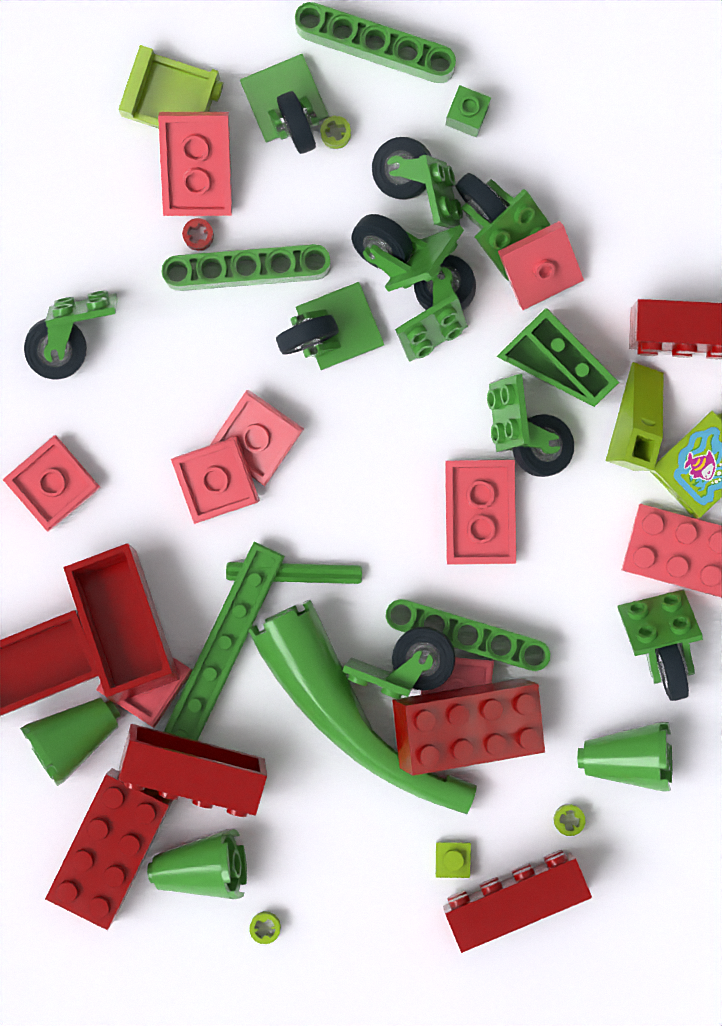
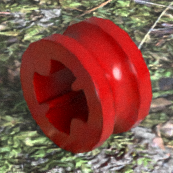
M194 218L183 227V239L190 249L204 251L213 243V229L206 220ZM200 226L204 227L205 230L203 232L205 235L208 234L205 240L199 239L197 243L190 241L193 239L192 235H189L190 230H198Z

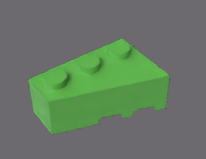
M545 308L496 356L593 407L620 383L548 308Z

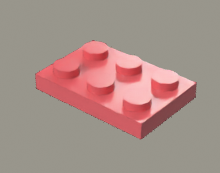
M159 112L163 216H232L229 112Z
M515 460L445 461L447 565L516 564Z
M638 504L621 571L722 598V526L644 504Z

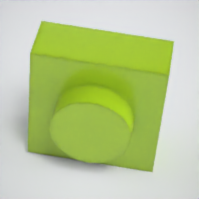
M436 842L435 878H470L471 843Z

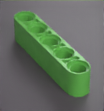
M314 2L303 3L295 12L296 31L301 38L433 83H445L454 75L456 57L454 52L447 46ZM307 15H314L320 20L318 25L313 28H306L302 25L301 21ZM339 26H347L352 30V34L345 39L336 37L333 32ZM376 36L380 37L385 44L380 49L373 50L366 45V41L370 37ZM411 47L417 52V56L413 60H403L398 55L399 51L402 48ZM436 58H443L449 63V68L445 71H436L431 66V62Z
M316 244L198 253L169 257L164 261L161 273L169 288L175 291L319 280L327 276L331 268V259L326 248ZM314 254L322 256L325 260L324 266L319 270L309 269L306 266V260L309 256ZM285 257L291 262L290 268L284 273L273 271L271 266L276 258ZM244 260H251L256 264V270L249 276H243L237 271L239 263ZM209 263H217L222 267V271L218 277L210 279L203 275L205 266ZM181 265L186 267L187 275L182 281L177 282L169 278V272L174 266Z
M403 599L393 601L386 610L385 617L390 627L404 633L417 627H424L427 617L437 615L444 622L442 633L448 637L454 648L530 671L542 670L550 661V650L540 640ZM404 605L408 607L411 612V618L407 624L397 625L392 621L391 611L395 606ZM464 625L474 627L477 632V639L471 645H464L458 640V631ZM498 635L507 637L510 642L509 651L501 656L495 654L491 648L493 638ZM532 645L540 647L543 652L542 661L534 666L528 664L524 657L526 649Z

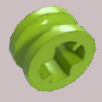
M336 115L330 116L323 121L320 129L323 143L331 149H340L346 146L351 138V128L348 121ZM334 124L337 128L343 127L346 133L341 132L342 139L337 141L334 136L328 138L326 132L330 133L329 126Z
M572 804L560 806L555 811L553 817L556 829L565 836L579 834L586 824L583 811ZM572 810L574 811V817L578 818L579 822L577 826L572 825V830H566L565 824L560 822V817L562 814L567 816L566 811Z
M266 911L257 913L249 925L251 937L259 944L267 945L273 943L281 931L279 918L275 914ZM269 919L274 923L271 929H275V932L272 935L266 933L262 937L256 932L259 930V927H255V924L258 921L264 923Z

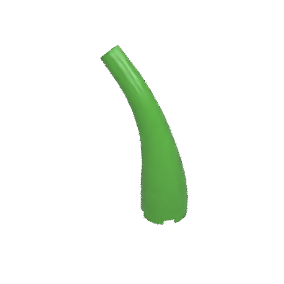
M311 600L303 602L305 610L299 612L296 605L265 619L266 623L263 624L264 629L259 631L257 625L248 629L260 656L277 682L314 726L355 762L388 783L436 805L466 815L468 814L475 797L477 785L449 774L445 778L433 773L412 776L400 769L398 752L372 730L373 728L346 673L342 672L343 667Z

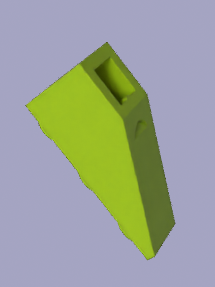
M632 362L606 456V462L632 471H654L663 439V372Z

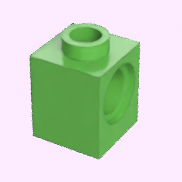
M459 85L447 114L445 126L477 138L489 109L491 97Z

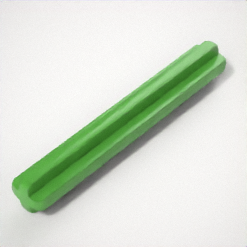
M228 562L226 565V579L235 581L244 562ZM282 563L273 582L359 584L362 582V567L359 565ZM249 567V568H272V567Z

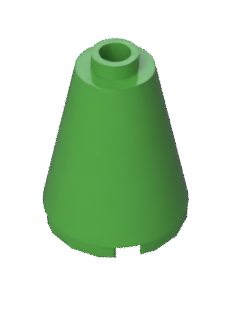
M99 697L30 722L21 727L20 730L25 739H28L31 743V749L49 777L54 780L56 786H59L119 727L116 720L121 715L112 701L104 702Z
M658 722L585 740L584 748H578L577 751L578 768L584 769L586 776L661 792L671 791L669 783H672L673 760L672 744L667 743V735H671L669 722Z
M235 828L225 829L154 855L152 862L148 863L147 866L149 882L151 884L154 883L158 890L233 900L241 899L244 897L245 892H239L240 885L247 884V861L244 845H237L234 838L240 836L239 832Z

